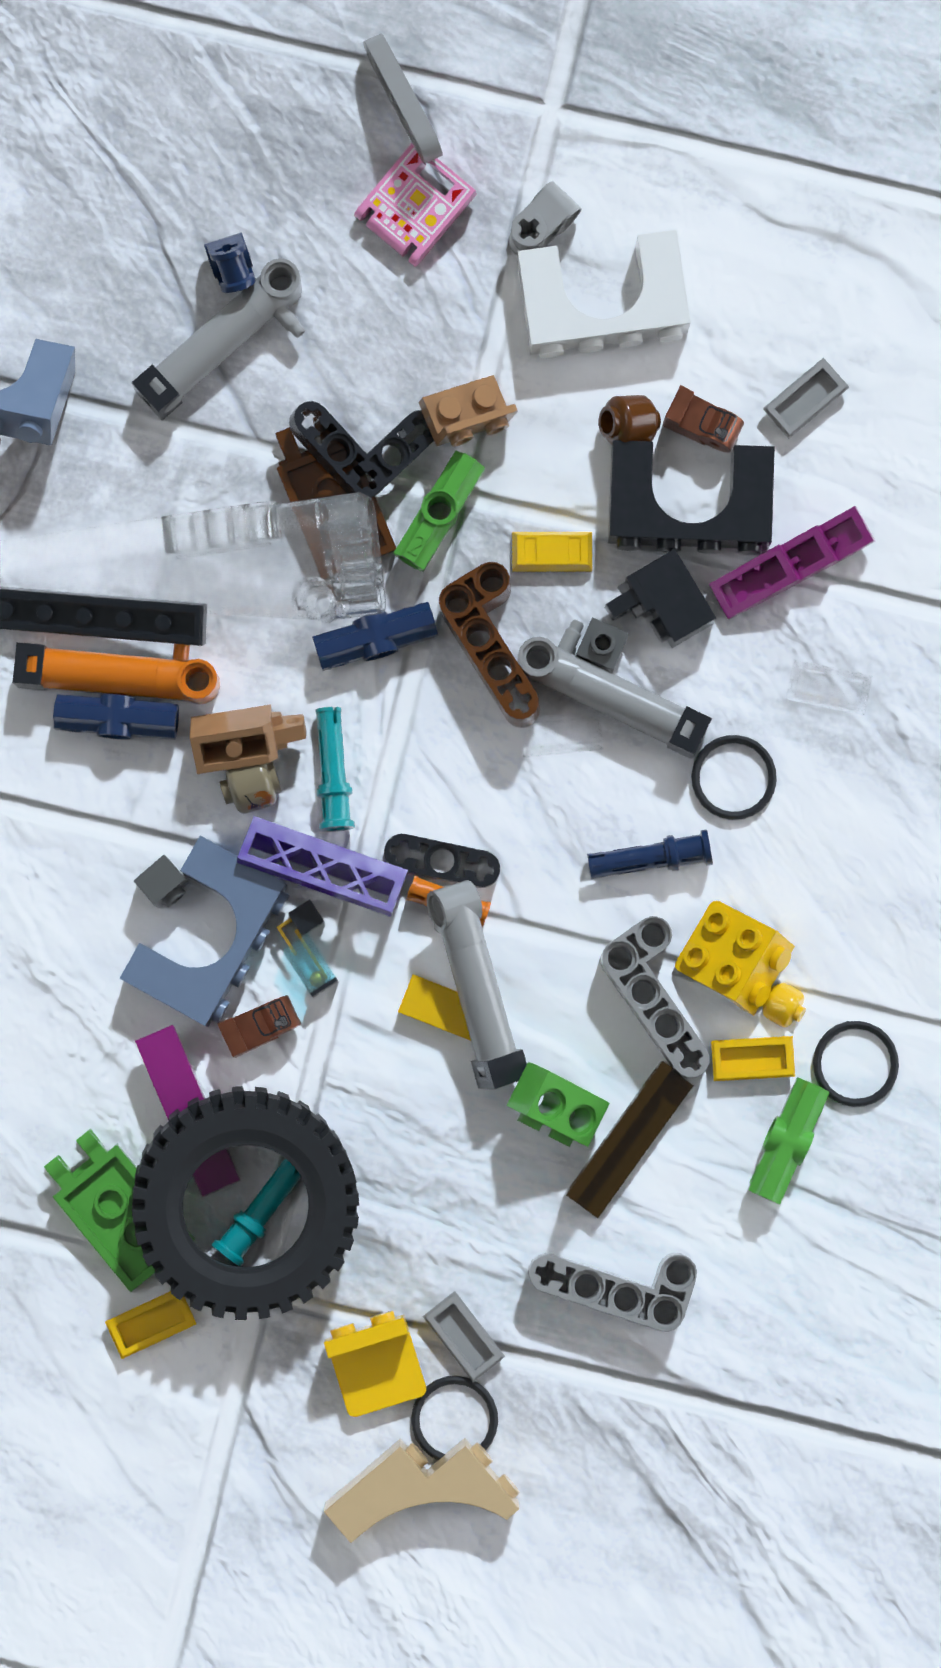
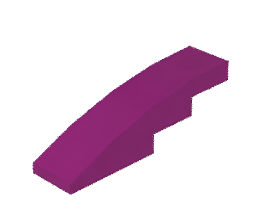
M853 506L827 522L810 528L786 543L778 544L709 583L727 619H731L873 544L876 540L858 507Z
M174 1025L135 1041L168 1121L169 1115L176 1109H179L181 1112L187 1108L188 1101L196 1097L199 1100L205 1099L196 1073L188 1060ZM228 1148L209 1157L193 1174L202 1197L241 1181Z

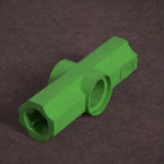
M455 450L431 492L423 498L420 510L393 554L410 567L424 572L447 532L455 525L459 512L485 471V467L466 453ZM435 503H444L450 508L451 512L447 518L437 520L429 515L428 510Z
M797 1077L780 1116L775 1117L762 1146L764 1152L749 1181L748 1191L779 1205L781 1204L797 1165L800 1166L812 1144L815 1134L812 1131L828 1099L829 1091Z

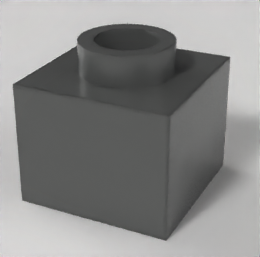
M592 617L576 656L613 673L629 633ZM599 637H606L610 641V647L607 650H600L596 647L595 640Z
M165 854L133 880L157 908L163 904L167 908L175 904L185 895L186 891L183 887L189 882Z

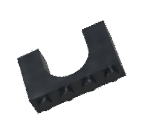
M613 440L610 467L608 543L617 544V549L626 551L640 550L641 545H657V550L661 552H670L673 549L679 552L681 551V546L697 547V552L704 554L721 553V548H737V553L741 555L762 554V550H768L772 543L775 446L734 445L731 452L728 504L712 519L699 523H686L676 520L665 513L655 499L652 488L653 442H622L621 440Z

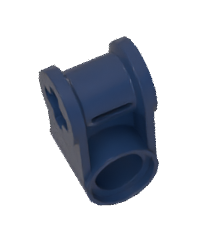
M242 232L204 244L213 275L218 280L223 293L241 291L256 282L251 268L253 264Z

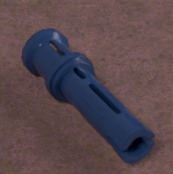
M704 829L700 830L698 835L680 838L667 835V838H663V842L607 852L588 853L591 880L654 868L667 867L668 870L673 872L679 871V867L703 862L706 866L713 865L708 831Z

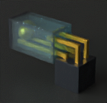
M309 899L288 913L290 918L276 928L289 946L282 951L310 995L314 998L339 981L309 935L310 932L325 923ZM292 922L297 927L295 933L299 938L293 944L290 943L282 928Z

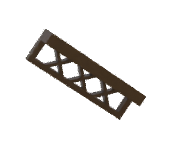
M660 1061L564 1194L596 1218H599L694 1085L673 1071L672 1067L667 1063Z

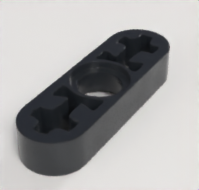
M402 833L392 836L384 848L386 862L408 870L407 873L452 883L469 880L476 888L492 886L500 874V864L496 856L480 849ZM401 842H407L410 851L421 853V844L429 846L424 855L425 868H416L419 859L410 857L405 859L404 864L397 863V856L391 854L392 847L398 848ZM441 849L449 851L454 857L453 867L444 873L435 871L430 864L432 854ZM460 853L469 855L466 859V863L476 865L480 862V858L487 859L488 867L494 869L493 874L485 875L484 881L477 880L476 872L464 869V878L455 876L460 868Z

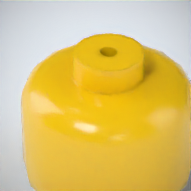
M784 982L772 986L770 996L762 1006L763 1015L783 1028L790 1026L794 1020L800 1022L806 1012V1008L802 1006L805 1000L803 993Z

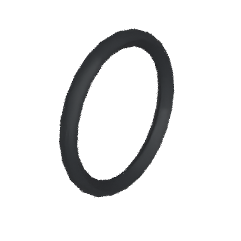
M726 735L714 739L705 745L698 753L691 773L692 787L701 805L710 813L729 820L745 819L763 810L770 802L777 782L776 768L768 751L757 741L740 735ZM738 743L754 749L762 757L768 770V785L763 797L757 804L743 811L731 812L716 807L707 799L700 785V770L705 758L711 751L725 744Z
M859 1020L846 1021L829 1029L819 1040L813 1057V1071L818 1085L829 1091L828 1097L832 1100L851 1107L867 1106L885 1097L892 1089L899 1070L898 1053L890 1037L881 1028ZM849 1029L866 1030L882 1040L890 1056L891 1067L885 1084L873 1095L865 1098L853 1099L838 1094L829 1086L822 1072L821 1060L826 1045L834 1036Z
M445 1376L433 1381L426 1386V1393L422 1397L417 1398L413 1405L411 1424L415 1439L422 1450L436 1460H440L445 1454L435 1450L424 1438L420 1428V1413L428 1396L440 1387L458 1384L475 1390L485 1401L490 1416L488 1432L480 1445L487 1450L496 1435L498 1411L494 1399L480 1383L472 1382L468 1377Z

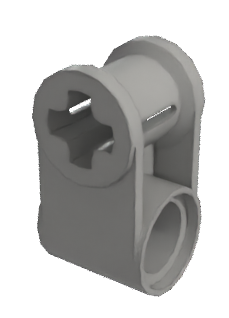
M550 181L513 220L509 237L510 249L518 256V251L546 247L557 235L564 232L574 222L582 208L554 181ZM521 231L526 235L531 231L534 232V239L531 236L525 239L521 238Z

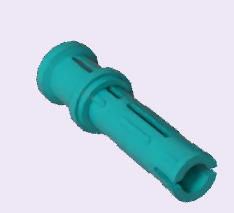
M333 707L318 708L315 712L318 726L321 784L318 785L316 794L317 797L321 798L323 821L319 823V831L336 832L351 830L355 828V821L350 818L349 796L353 792L350 783L346 782L341 707H335L334 710Z
M286 1158L244 1212L240 1210L233 1215L235 1221L220 1241L214 1240L211 1244L239 1267L243 1265L244 1255L257 1238L262 1239L266 1235L264 1233L267 1230L264 1228L265 1224L301 1178L297 1169Z

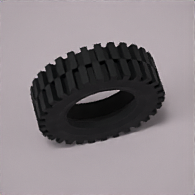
M243 1086L232 1087V1092L222 1094L220 1089L209 1092L208 1098L199 1100L196 1097L188 1101V1107L181 1112L179 1109H176L169 1115V1121L164 1126L160 1124L155 1130L151 1143L146 1144L142 1152L140 1165H137L133 1187L132 1217L135 1224L136 1240L138 1245L142 1247L143 1258L147 1266L152 1265L155 1269L156 1279L161 1285L165 1282L171 1286V1294L177 1299L181 1300L183 1296L190 1299V1307L200 1312L203 1306L209 1307L212 1310V1316L224 1318L225 1312H233L235 1320H247V1313L258 1312L259 1319L271 1317V1309L280 1307L283 1314L293 1310L292 1302L299 1298L303 1304L313 1298L312 1290L317 1285L323 1290L331 1282L329 1274L333 1269L339 1272L345 1262L343 1254L345 1250H351L354 1242L353 1228L357 1229L359 1216L357 1206H359V1193L356 1188L357 1181L347 1152L335 1131L328 1127L326 1120L319 1113L315 1115L311 1112L309 1106L299 1100L296 1103L290 1100L289 1095L278 1091L277 1095L268 1093L267 1088L256 1086L255 1091H244ZM241 1145L264 1147L286 1158L302 1177L308 1195L307 1219L297 1241L277 1259L254 1267L231 1266L208 1256L190 1236L183 1215L185 1191L196 1169L215 1153Z

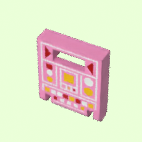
M411 143L357 208L354 216L362 221L373 210L375 213L367 221L366 226L402 257L405 256L414 244L417 249L411 254L408 261L416 267L474 199L477 193L469 184L436 158L427 163L454 185L445 196L419 175L426 167V163L424 164Z

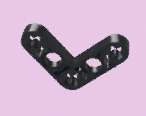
M314 401L302 403L292 412L289 419V426L293 435L349 496L361 502L368 501L379 494L434 441L422 410L410 413L368 453L359 446L320 403ZM313 414L317 419L314 422V427L310 426L306 429L302 425L305 419L304 416L307 417ZM424 424L426 429L423 431V435H419L408 444L404 438L414 430V425ZM328 429L331 433L318 444L315 439ZM337 441L344 445L347 452L344 461L337 462L329 457L327 453L329 442ZM391 445L399 450L401 453L399 465L392 466L384 461L382 457L384 446ZM356 459L358 464L346 474L343 469ZM368 474L372 479L368 484L369 487L361 489L357 485L360 480L359 476L362 477Z

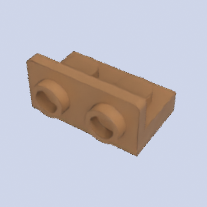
M494 375L422 397L418 402L436 447L449 442L452 447L463 445L474 438V434L486 431L487 435L497 434L510 426L508 422L518 412L515 404L506 406Z

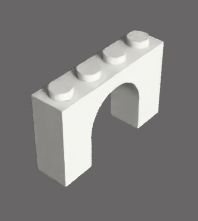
M677 229L637 235L635 249L641 294L628 311L619 316L605 319L594 318L580 312L568 299L563 285L558 246L518 251L517 265L530 354H540L541 358H554L563 355V350L579 348L582 353H591L602 350L605 344L619 343L620 347H634L642 344L643 339L659 337L660 342H671L681 339L683 334L689 332L691 319Z

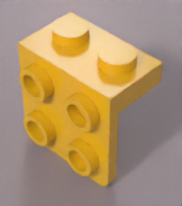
M716 900L709 904L677 958L675 968L685 976L725 996L741 1010L754 1016L759 1007L763 1006L768 1000L771 987L779 973L788 966L795 946L777 930Z
M388 1311L370 1317L372 1325L355 1329L354 1323L334 1328L330 1330L332 1337L325 1339L323 1342L328 1359L331 1358L343 1400L350 1416H362L422 1397L426 1393L425 1380L404 1314L395 1317L394 1311Z

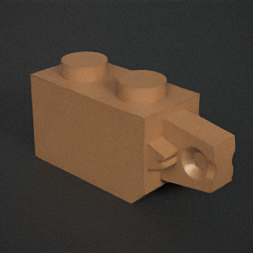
M270 704L191 717L190 743L197 774L271 763L278 758V750L288 747L287 743L306 739L307 731L303 714L282 716L281 712H272Z

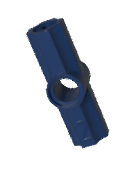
M425 602L388 614L386 611L368 614L354 620L352 625L312 636L322 671L361 659L373 661L398 652V648L437 637L438 631L429 602Z
M57 694L53 710V728L55 730L76 733H97L96 736L119 740H131L133 736L176 740L179 727V705L155 701H136L134 697L115 694H102L100 698Z

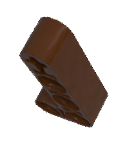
M487 562L442 589L439 595V606L445 623L506 720L515 727L525 728L537 721L540 714L539 698L487 613L505 603L511 594L510 576L507 569L497 562ZM489 577H497L503 581L502 587L495 592H488L481 585ZM454 598H463L469 602L468 607L460 613L451 612L447 608L448 603ZM476 631H484L490 636L488 642L483 646L471 645L468 642V638ZM498 664H504L511 669V673L506 679L495 680L489 675L491 668ZM514 688L521 702H528V711L525 713L519 708L515 709L513 697L510 693Z

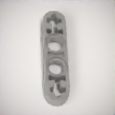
M381 33L363 41L369 61L421 161L425 164L443 156L438 138L384 35Z

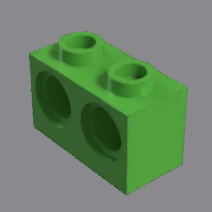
M528 1061L506 1106L520 1112L517 1121L537 1131H540L542 1125L551 1128L548 1137L568 1147L571 1146L573 1140L588 1147L610 1102ZM544 1095L541 1104L538 1106L540 1098ZM573 1111H574V1115H573L572 1119L569 1121L570 1116H571V1114H572Z

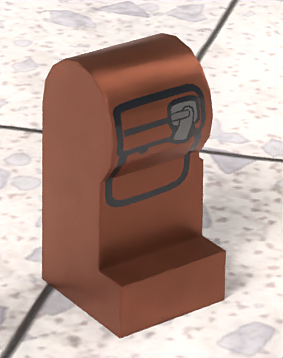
M680 385L665 415L662 426L704 446L708 445L716 450L730 453L741 432L744 421L736 414L711 404L694 395V391Z
M288 995L217 1023L233 1058H237L279 1038L278 1036L302 1025Z

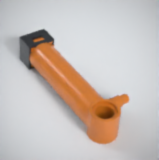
M16 642L12 683L17 688L46 691V688L185 700L196 704H206L212 701L218 695L220 689V678L209 662L202 659L189 660L190 645L174 644L173 659L54 649L47 648L41 644ZM196 672H203L209 675V684L202 691H193L188 687L189 678Z

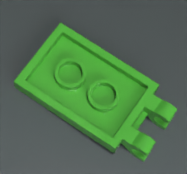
M90 1128L76 1140L90 1157L86 1162L72 1172L61 1156L57 1155L44 1168L61 1187V1190L53 1196L54 1200L126 1288L132 1292L155 1273L152 1265L147 1266L143 1258L142 1247L138 1245L135 1236L132 1200L137 1166L118 1143L108 1151ZM188 1230V1232H189L190 1236L192 1237V1239L195 1240V1237H194V1236L191 1234V1232Z

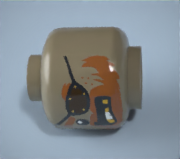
M273 762L228 769L225 771L226 780L219 781L226 805L234 803L236 809L242 814L274 805L277 798L276 794L282 793Z

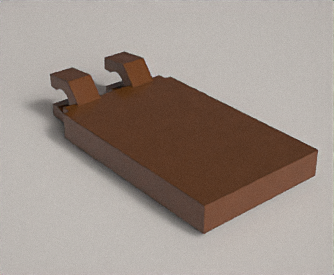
M316 417L312 418L313 424L317 420ZM290 427L275 433L285 460L278 462L279 467L276 469L322 581L388 555L396 550L395 543L376 497L362 502L353 499L308 450L300 452ZM328 429L319 436L320 441L331 433ZM337 441L328 443L327 453L329 457L337 462L344 461L347 455L344 445ZM356 459L343 469L346 474L358 464ZM367 475L359 476L360 480L357 485L361 489L369 487Z

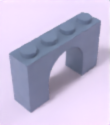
M35 339L22 376L11 386L0 390V435L22 439L29 443L52 445L75 376L74 346Z
M200 835L180 871L184 875L219 893L230 903L236 918V935L232 946L221 959L213 964L204 967H186L139 943L119 979L198 1023L209 1027L212 1021L219 1023L230 1004L229 1001L225 1000V997L232 985L239 988L250 969V966L245 964L252 949L257 952L260 951L270 933V930L265 928L272 913L276 916L281 914L290 895L285 893L288 887L286 882L273 875L236 863L237 855Z

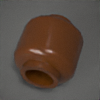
M645 395L614 396L601 409L598 418L599 430L611 445L613 440H621L622 442H652L661 424L659 411L652 400Z

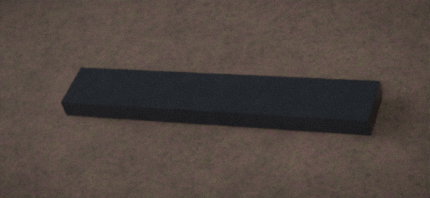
M0 586V629L196 646L206 644V603Z

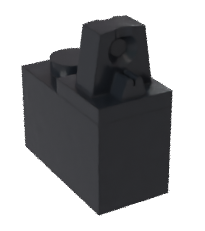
M675 549L627 576L625 582L617 587L621 595L605 604L604 607L612 621L631 611L635 618L642 615L646 618L652 615L654 620L650 621V625L661 643L667 640L671 648L710 627L716 620V616Z

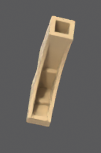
M400 1438L326 1501L324 1513L346 1539L352 1543L366 1530L389 1515L406 1508L434 1502L469 1504L491 1511L507 1520L519 1510V1502L516 1496L520 1492L505 1474L498 1477L489 1465L493 1460L478 1442L472 1446L466 1438L462 1439L429 1469H426L424 1466L428 1461L419 1448L413 1443L407 1447Z

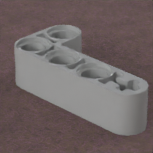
M650 916L611 941L602 951L600 964L673 1071L684 1078H695L707 1070L710 1063L709 1053L646 963L665 950L672 939V929L669 923L658 916ZM656 925L662 929L664 939L661 945L651 947L643 941L642 930L645 926ZM614 948L625 949L630 955L629 967L624 970L614 969L608 962L609 952ZM638 981L648 982L654 990L653 999L647 1004L638 1003L632 996V987ZM668 1014L677 1022V1031L670 1038L662 1037L656 1031L655 1023L660 1015ZM684 1033L688 1036L689 1041L683 1042L682 1045L689 1053L697 1051L700 1056L696 1060V1065L698 1066L696 1070L692 1067H681L680 1062L684 1059V1056L678 1047L674 1048L672 1052L667 1048V1045L678 1041Z
M549 1253L540 1254L532 1259L528 1270L531 1283L542 1292L665 1332L675 1330L681 1325L697 1279L696 1265L689 1257L682 1253H671L662 1258L652 1287ZM677 1260L685 1262L688 1267L687 1278L678 1284L671 1283L666 1275L669 1264ZM547 1261L553 1262L554 1271L566 1275V1267L574 1268L568 1278L567 1291L559 1290L563 1282L554 1278H549L547 1284L541 1283V1276L536 1273V1268L538 1266L545 1267ZM584 1274L594 1276L598 1283L596 1292L589 1297L578 1295L574 1288L577 1278ZM624 1287L632 1288L637 1296L635 1305L628 1310H621L614 1303L616 1292ZM664 1300L673 1302L676 1308L674 1318L666 1323L656 1321L653 1314L656 1304Z

